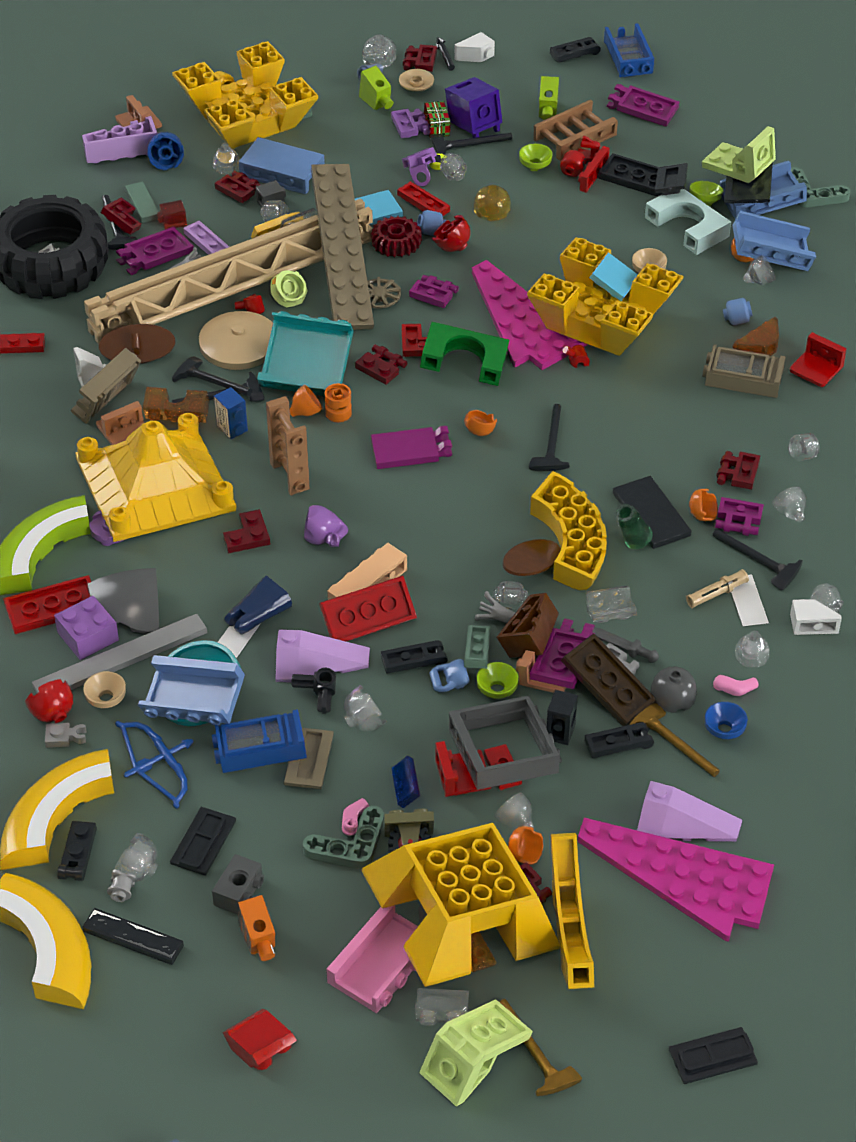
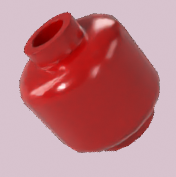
M567 151L560 163L562 173L578 177L584 170L586 158L579 151Z

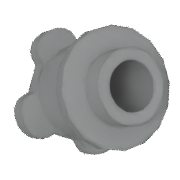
M118 869L112 870V884L108 887L107 894L116 902H124L131 898L130 890L135 885L136 875L130 872H122Z

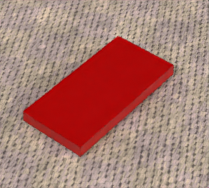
M83 576L3 598L14 634L55 624V614L90 597L87 587L88 583L91 582L90 576Z
M404 576L319 603L330 638L345 642L417 618Z

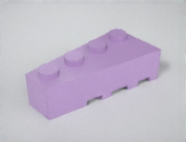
M145 117V121L139 123L137 120L131 121L130 125L125 127L121 125L113 126L111 131L102 129L82 135L87 163L96 164L100 161H115L119 158H134L138 155H148V144L153 136L157 134L152 117Z

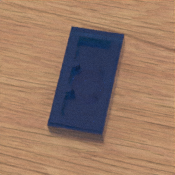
M406 756L391 768L397 804L402 808H405L420 797L414 759Z

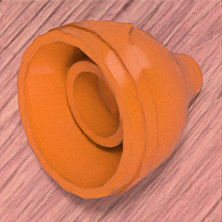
M307 385L301 386L293 396L290 407V415L292 417L312 416L323 409L319 399Z

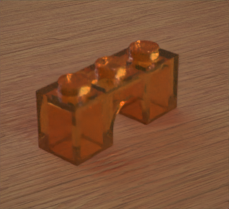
M146 387L143 411L145 418L153 421L161 419L178 422L180 415L192 413L198 417L199 423H206L210 401L207 391L187 390L183 401L171 403L169 402L167 388Z

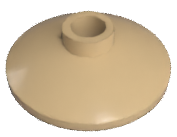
M410 69L403 72L399 77V84L404 89L410 91H423L430 88L434 83L433 75L423 69Z

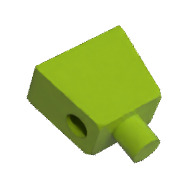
M373 66L361 71L359 97L374 110L382 107L390 109L394 104L390 99L391 85L379 68Z
M541 76L539 117L543 120L557 115L559 77ZM551 91L552 97H546V92Z

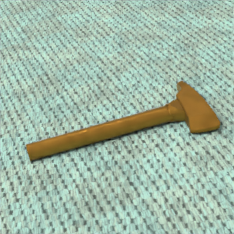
M657 703L645 708L630 723V725L640 722L646 723L648 728L655 730L710 775L713 777L718 775L720 770L661 724L658 719L664 717L666 712Z
M502 999L499 1001L506 1009H508L513 1015H515L519 1019V1017L517 1016V1014L512 1009V1007L506 999ZM532 1036L529 1040L523 1042L545 1076L544 1086L536 1090V1096L553 1094L581 1082L582 1077L571 1066L557 1071L547 1060Z

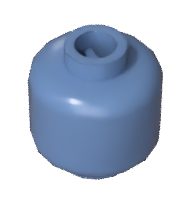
M425 210L422 214H419L417 223L421 228L422 234L435 236L434 232L446 220L443 219V215L440 212Z
M745 298L727 301L726 309H723L725 321L729 320L733 326L747 323L750 321V317L753 316L750 302H746Z

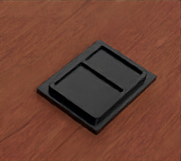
M773 162L750 183L726 176L724 203L770 202Z

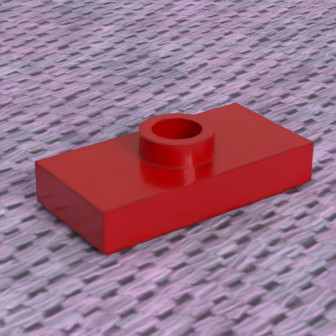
M506 744L484 750V757L488 766L514 761ZM522 781L498 785V788L503 790L521 785Z

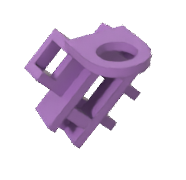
M433 147L402 158L404 168L409 167L412 179L418 186H425L430 182L431 177L427 164L436 162L435 156H437ZM419 172H423L426 175L425 182L417 180Z

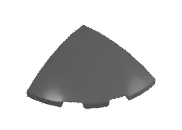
M156 568L123 571L88 583L89 596H94L115 620L116 624L122 623L130 626L132 632L148 634L159 629Z

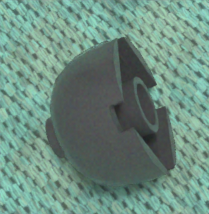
M677 666L667 667L655 675L650 693L656 698L654 703L661 706L664 711L675 713L677 709L683 708L685 711L696 700V681L690 672L684 668Z

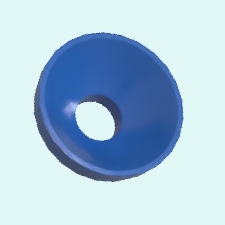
M718 702L711 705L705 713V726L707 730L718 738L734 739L743 734L748 722L747 714L737 704ZM725 724L730 726L731 730L723 732L718 726Z

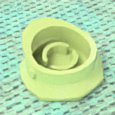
M281 271L271 280V295L276 302L286 308L302 304L308 290L306 282L299 275V272Z

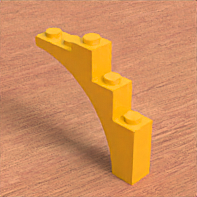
M551 834L552 898L556 911L557 938L561 946V970L568 989L594 987V962L589 949L583 914L577 834Z

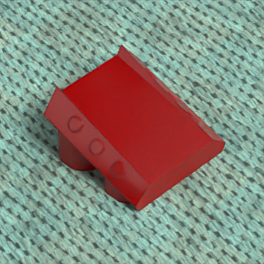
M265 1009L257 1011L222 1032L231 1050L248 1066L258 1070L267 1069L272 1064L273 1055L286 1053L291 1048V1045L297 1041L293 1033Z

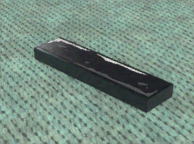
M97 908L93 909L82 926L85 933L173 965L184 946L183 940Z

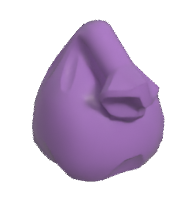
M320 505L310 506L305 522L304 539L314 545L326 542L330 547H339L340 540L348 533L346 524L327 508Z

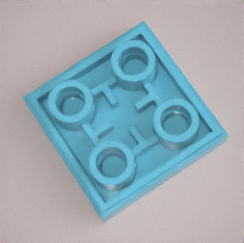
M389 190L355 198V200L361 198L365 202V208L369 206L372 210L373 223L369 225L377 224L378 220L383 221V217L388 219L390 216H403V210Z
M608 252L589 278L596 285L609 292L612 297L622 301L631 289L632 281L638 274Z

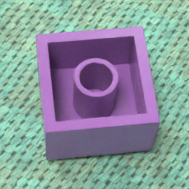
M94 596L54 615L57 633L79 660L119 641L115 620Z

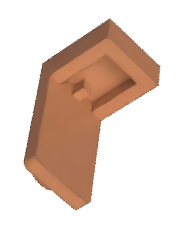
M526 650L522 659H518L516 671L519 672V685L552 693L555 690L565 691L566 687L530 679V671L535 663V652Z

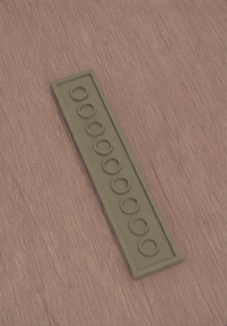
M311 164V175L333 321H348L351 323L353 330L373 329L374 320L349 164Z

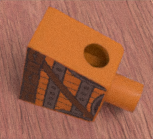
M260 895L238 902V923L250 953H259L261 961H268L274 958L275 930L263 896Z

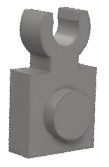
M70 723L46 724V748L69 747L70 741L78 744L86 743V736L84 734L79 735L87 733L86 725L79 724L70 728Z

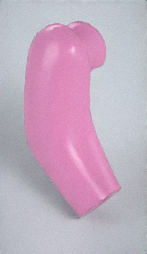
M718 675L713 681V687L716 690H722L733 696H742L759 686L757 679L754 677L739 681L725 675Z
M361 798L344 809L342 832L345 835L353 836L356 834L358 817L363 813L364 809L369 807L365 799Z

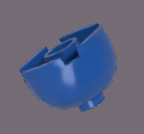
M160 132L154 135L147 148L149 161L161 170L178 167L184 157V147L181 140L175 134L169 132Z

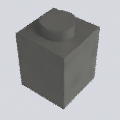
M276 180L256 186L257 202L264 212L284 206L286 191Z

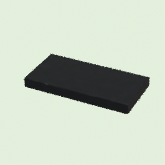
M612 153L597 173L598 179L656 197L662 195L661 192L655 193L657 166Z
M651 475L613 488L614 496L653 549L691 536V529Z

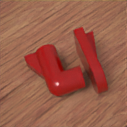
M583 135L580 147L591 150L578 148V151L585 156L586 161L591 162L595 153L599 152L600 143Z

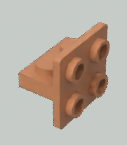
M133 95L126 97L128 112L115 116L116 121L122 127L130 125V122L137 120L138 123L143 122L145 117L149 116L152 117L156 129L162 127L161 121L148 106L142 107L141 102L137 101Z
M138 401L101 416V420L96 421V426L111 445L123 442L133 431L145 423L143 421L142 407Z

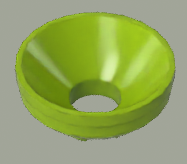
M528 144L520 149L519 159L531 171H538L551 163L552 150L543 144Z
M695 181L690 184L689 193L706 205L711 206L722 198L723 188L714 182Z
M492 662L487 665V669L481 668L478 671L477 685L484 695L494 699H501L510 696L516 691L519 677L517 671L512 666L503 662ZM498 684L503 686L504 689L497 692L493 691L491 687Z

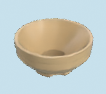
M640 249L633 254L632 266L638 273L647 263L655 264L665 269L667 257L657 249Z
M103 671L89 677L84 684L83 690L86 700L92 706L110 708L123 700L126 694V684L119 674ZM104 694H110L113 696L108 701H102L100 699V697Z

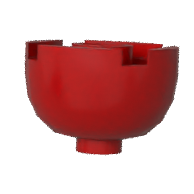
M462 215L454 216L456 220L452 222L449 220L445 221L434 232L436 237H432V240L442 250L455 252L457 250L462 251L467 247L471 231L469 224Z
M61 679L38 687L39 692L35 696L30 693L26 698L25 704L28 710L41 722L54 721L59 723L67 718L66 714L69 713L73 706L71 688L66 680L63 683Z

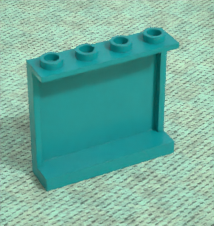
M280 311L279 313L272 312L274 321L263 370L258 373L257 378L260 386L296 392L301 386L307 385L315 395L325 396L324 392L328 386L336 383L342 384L354 332L351 323L345 320L331 321L325 317H318V319L310 318L305 314H299L298 316L290 315V313Z

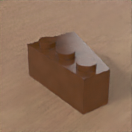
M547 593L531 594L496 638L509 658H522L526 650L535 652V655H543L559 612Z

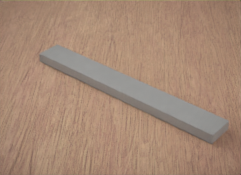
M194 614L32 682V686L35 692L38 693V687L61 679L63 683L66 680L71 690L84 685L89 677L98 672H116L207 633V627L198 614Z

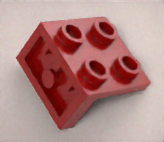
M445 741L435 742V761L445 797L491 789L489 787L477 790L461 754H452L451 750H447ZM477 750L484 766L486 767L482 751Z

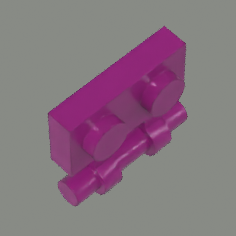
M423 275L421 280H417L409 290V297L445 308L452 299L453 293L456 294L458 292L459 286L453 285L452 282L447 280L445 282L438 280L437 277L432 275Z
M721 497L717 518L725 519V521L716 519L715 528L723 529V532L728 533L735 531L741 532L745 536H749V534L758 536L759 527L751 526V524L760 525L764 504ZM732 520L744 522V524L734 523Z

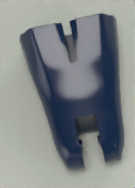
M265 576L226 614L224 620L229 626H234L235 631L239 634H244L265 620L292 607V600L282 587L268 576Z

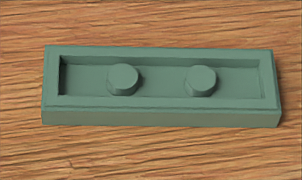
M143 181L125 186L126 193L136 208L135 210L142 223L160 219V213Z
M468 626L464 667L487 669L491 627Z

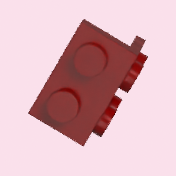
M812 332L807 338L806 351L791 365L790 372L817 386L824 387L844 367L847 348Z

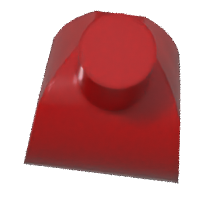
M256 294L244 298L243 301L235 302V309L246 308V311L257 314L265 311L261 295Z
M575 345L572 348L569 346L563 348V353L569 356L571 366L577 368L580 362L583 363V367L589 366L590 360L584 346Z

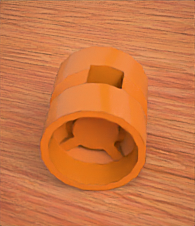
M340 383L328 386L324 392L326 417L330 421L338 423L348 420L352 415L351 389L347 385Z

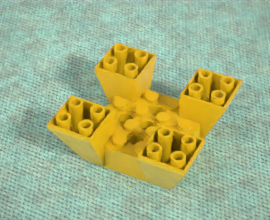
M269 41L236 51L243 79L221 86V80L205 62L172 72L173 77L199 112L231 149L254 142L258 137L266 138L295 128L318 100L317 93L302 77L277 84L285 59Z
M576 237L560 254V261L566 281L544 273L527 292V296L547 329L620 356L639 336L653 318L654 313L669 298L684 276L674 271L660 268L655 264L647 263L632 281L631 290H629L622 301H619L589 278L608 252L611 254V250L603 245H597L586 239Z
M494 823L404 845L362 868V873L382 909L419 899L427 916L405 942L403 948L425 987L471 974V934L496 927L515 961L560 949V943L539 897Z

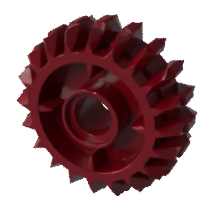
M390 216L388 219L383 217V221L378 220L377 224L373 225L371 232V243L375 247V251H380V255L386 254L387 257L394 256L395 258L396 256H401L403 258V255L410 256V253H415L416 249L420 248L422 241L420 226H418L417 222H413V219H407L406 216L403 218Z

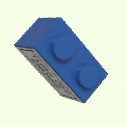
M232 387L214 395L217 427L230 439L248 431L245 400Z

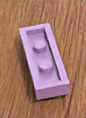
M200 221L184 227V234L208 255L229 247Z

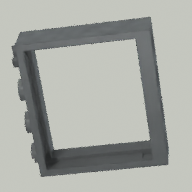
M529 696L449 712V731L477 790L559 773V763L562 762L560 749H556L552 734L547 732L545 720L540 718L538 707L533 705ZM524 719L542 755L485 767L468 730Z

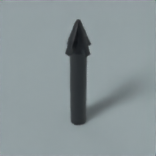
M437 37V49L440 50L448 69L452 71L455 69V66L444 44L446 41Z

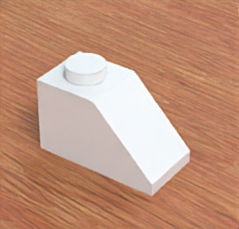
M480 32L455 44L454 59L456 61L483 62L494 56L495 41Z
M75 347L73 350L77 376L83 387L106 364H102L98 356Z
M815 599L792 601L790 617L794 635L839 633L842 619L840 614Z

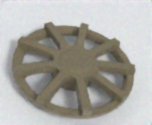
M377 277V279L367 281L368 287L371 288L369 293L370 298L372 297L373 299L371 303L372 308H387L397 303L400 299L401 288L394 280ZM389 292H397L398 295L396 296L390 294ZM387 297H390L394 299V301L388 303L386 299ZM383 301L384 305H375L376 302Z

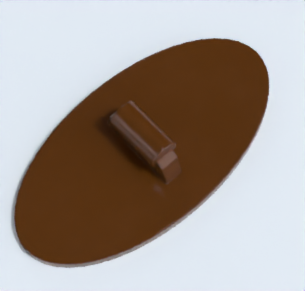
M133 324L107 333L99 342V350L104 357L112 361L120 352L127 348L130 352L137 355L141 363L158 360L170 353L175 346L176 340L174 335L163 327L151 324Z
M547 539L525 541L514 546L506 553L503 559V568L506 572L516 576H530L544 572L554 565V561L558 557L561 548L554 541Z

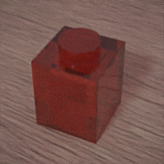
M181 200L159 204L160 212H157L159 223H163L165 230L171 227L187 226L186 211Z

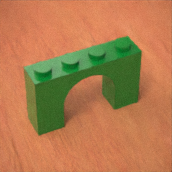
M431 322L422 352L420 368L439 372L443 358L448 352L467 350L476 354L482 361L479 382L498 386L508 350L509 339Z

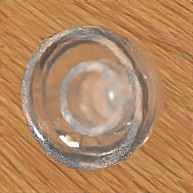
M222 143L221 147L213 155L212 166L218 173L230 174L239 169V156L227 143Z
M761 255L750 263L743 279L746 283L764 285L776 280V277L766 257Z
M795 486L786 489L773 500L774 508L782 516L791 518L798 523L805 519L806 496L800 487Z
M752 631L739 639L735 647V657L744 666H762L769 658V644L758 631Z
M518 793L511 797L495 814L497 820L510 829H516L521 826L534 828L531 803L523 793Z

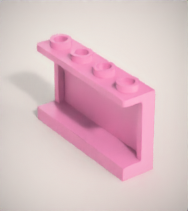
M395 905L383 909L380 907L327 968V983L377 1014L382 1007H386L390 1003L394 992L405 985L410 973L416 971L403 947L418 926L395 913Z

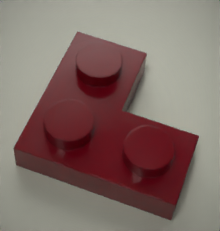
M122 197L104 206L100 212L108 221L115 223L123 232L130 235L138 231L142 225L131 216L136 208Z
M260 509L239 513L242 529L223 532V539L228 554L270 545V537Z

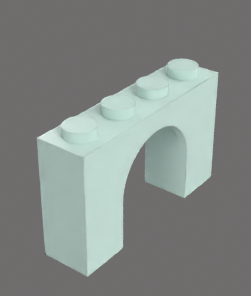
M681 189L680 193L660 195L646 203L645 218L657 227L677 217H688L699 222L685 230L683 245L696 255L730 236L731 221L685 189Z

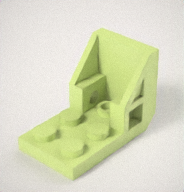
M766 127L745 148H739L722 142L702 161V168L750 183L776 160L774 128Z
M495 999L446 1022L436 1033L419 1073L455 1106H458L468 1098L490 1072L497 1055L529 1040L533 1031Z

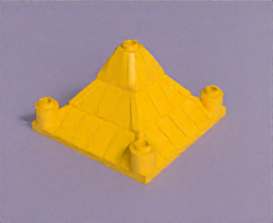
M184 413L178 417V429L167 430L162 423L149 421L142 424L125 441L118 444L98 448L97 440L91 437H84L77 443L78 452H75L76 460L97 507L102 513L103 520L105 519V524L109 528L113 542L236 511V503L233 499V485L223 481L199 434L198 417L192 413Z

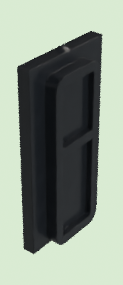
M688 163L658 167L655 193L661 192L662 195L680 193L681 189H685Z
M201 806L170 860V864L206 876L233 828L236 817Z
M742 1027L669 1046V1051L683 1084L758 1064L754 1048Z

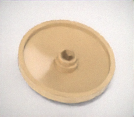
M234 311L218 315L208 321L201 329L199 334L200 351L207 361L224 369L243 370L259 366L265 361L273 323L260 314L248 311Z

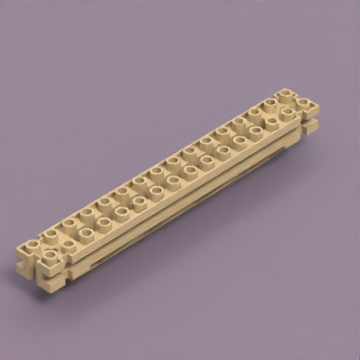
M360 198L355 200L361 243L363 245L371 242L373 228L369 224L373 223L372 210L369 206L365 208V202ZM318 216L306 218L107 292L106 296L102 299L96 296L85 300V311L89 317L87 319L89 333L95 336V341L99 345L100 340L114 329L133 324L154 325L268 282L281 271H297L323 261Z

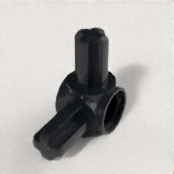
M327 667L321 668L317 672L314 671V675H292V687L314 688L313 692L318 696V712L326 714L331 711V699L335 694L336 674L332 669Z

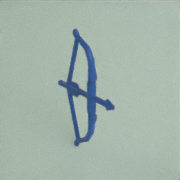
M116 721L115 725L121 728L133 766L132 769L124 772L123 776L129 777L138 773L171 799L174 808L178 809L180 800L187 792V778L182 765L176 761L172 754L185 747L188 749L192 745L193 739L182 740V743L168 749L162 742L161 736L156 734L149 726L140 722L121 723ZM126 728H139L145 731L155 743L154 745L160 754L151 759L144 758L136 762ZM165 759L167 764L175 771L181 781V791L176 798L144 773L152 769V764Z

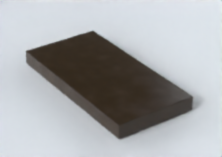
M594 633L561 660L622 726H627L640 712L656 701V698Z

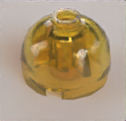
M485 186L477 192L474 198V213L479 218L484 216L489 221L501 220L507 217V213L511 211L510 196L500 186Z

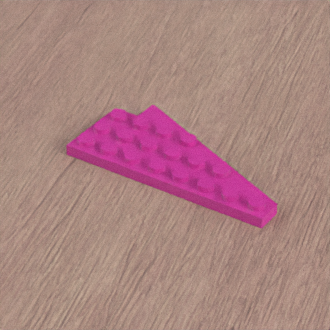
M488 260L472 267V275L500 338L509 339L507 354L513 367H517L530 360L538 368L544 370L568 356L563 353L565 346L570 348L575 345L587 346L584 342L547 329L529 300L527 291Z
M588 818L583 819L578 834V843L723 940L729 942L734 923L755 929L759 928L774 864Z

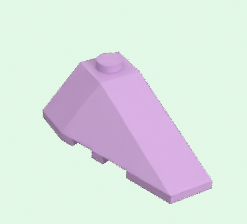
M279 630L276 651V682H291L293 674L314 675V671L317 672L325 667L340 673L368 668L370 648L302 630Z
M650 781L637 831L665 838H682L683 841H691V838H704L706 841H737L742 820L675 787Z

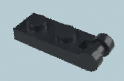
M592 37L550 47V54L557 62H563L591 53L597 55L601 51L600 46L595 43Z
M439 640L381 651V659L386 674L434 664L441 665L448 662L446 653L443 652V644Z
M644 722L587 734L584 740L591 758L636 748L648 749L654 745V740L651 735H648L649 729Z
M71 822L61 864L58 867V879L71 877L78 881L84 880L97 829L96 823Z

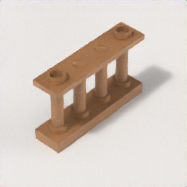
M588 100L535 124L534 141L547 138L556 145V158L562 161L567 151H578V148L588 149L580 147L583 135L599 143L616 136L618 120L614 117L605 121L601 120L592 113L593 101ZM588 118L596 125L589 128L582 120ZM574 124L581 132L575 134L567 127ZM560 131L568 138L561 141L554 133Z
M286 396L266 402L270 464L273 469L283 466L286 470L288 492L291 496L310 489L306 427L303 425L295 428L291 423L289 400Z

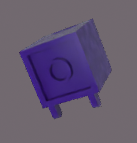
M476 77L445 88L448 115L451 123L471 133L473 138L479 137V132L493 127L495 132L500 131V123L503 122L499 89Z

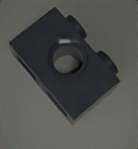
M559 690L554 691L547 710L546 728L548 734H552L556 743L569 745L576 725L578 695Z

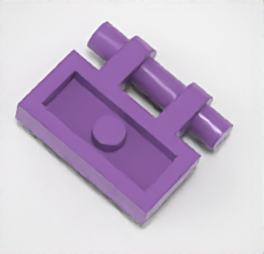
M409 109L391 112V118L401 138L416 136L419 130L424 135L430 134V125L425 120V115L420 109H415L411 113Z

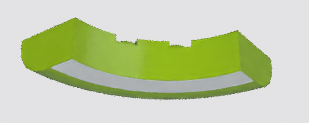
M85 495L64 499L34 512L20 522L0 544V596L32 591V581L36 571L35 566L39 560L42 561L54 549L53 546L60 541L66 542L91 534Z

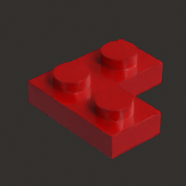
M402 324L403 357L422 356L427 337H422L421 324Z

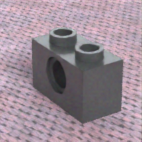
M235 854L212 890L214 906L238 915V902L253 898L256 888L259 889L263 884L264 875L262 874L261 863Z

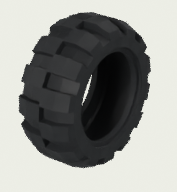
M43 195V198L33 199L30 197L20 200L19 205L15 207L10 205L1 212L0 281L6 284L10 290L19 295L23 292L27 293L29 298L43 299V296H53V299L66 297L69 292L75 291L78 293L88 287L90 281H96L102 274L109 252L107 233L104 222L87 203L81 204L78 199L69 196L57 198L56 195ZM58 240L72 243L63 249L53 252L38 253L25 250L34 244L44 241Z

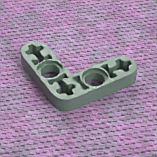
M797 167L791 168V172L797 178L798 183L804 182L807 186V201L798 203L801 207H815L849 201L851 192L849 187L837 185L812 189L803 170Z
M369 806L364 809L353 842L315 834L307 836L303 840L304 855L313 860L358 869L371 864L384 825L383 810L378 806ZM373 816H377L374 818L373 826L370 825V819ZM369 833L374 837L369 841L361 839V836ZM341 848L344 852L341 855H333L331 850ZM361 848H363L365 856H362V858L359 859L357 857L360 856Z

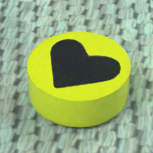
M437 154L435 156L436 162L429 164L434 170H442L447 166V157L443 154Z

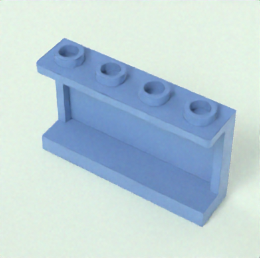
M258 137L239 160V172L246 174L250 179H256L265 184L276 180L284 189L307 194L309 191V180L312 178L311 164H325L324 154Z
M785 161L773 165L770 202L725 204L735 219L740 211L760 215L807 201V186L804 182L798 183L791 172L790 161ZM726 179L720 180V186L723 188V200L725 196Z
M743 211L738 213L732 225L737 255L804 271H809L816 258L815 252L808 251L806 239L810 233L809 227Z
M153 656L151 664L156 671L146 701L139 700L138 706L146 716L150 718L160 716L170 720H178V718L187 719L194 723L206 721L214 725H220V723L230 724L245 676L237 663Z

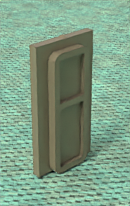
M302 728L307 758L288 762L284 785L322 789L334 731Z

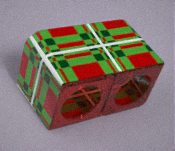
M445 102L424 103L425 120L430 125V139L431 135L443 134L444 137L450 136L451 123Z

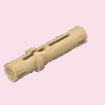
M742 569L730 576H723L719 581L687 595L686 601L691 608H694L725 592L730 593L733 591V588L749 581L748 574ZM730 581H733V583H731V584H729V585H727V586L721 587L722 585H724V584H726V583H728V582H730ZM714 590V592L702 597L703 594Z

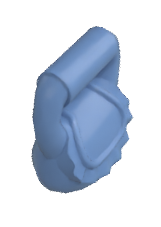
M462 659L437 665L429 672L433 689L437 692H447L454 688L460 689L470 682L467 669L464 667V660ZM439 671H443L445 674L446 682L448 683L445 686H442Z

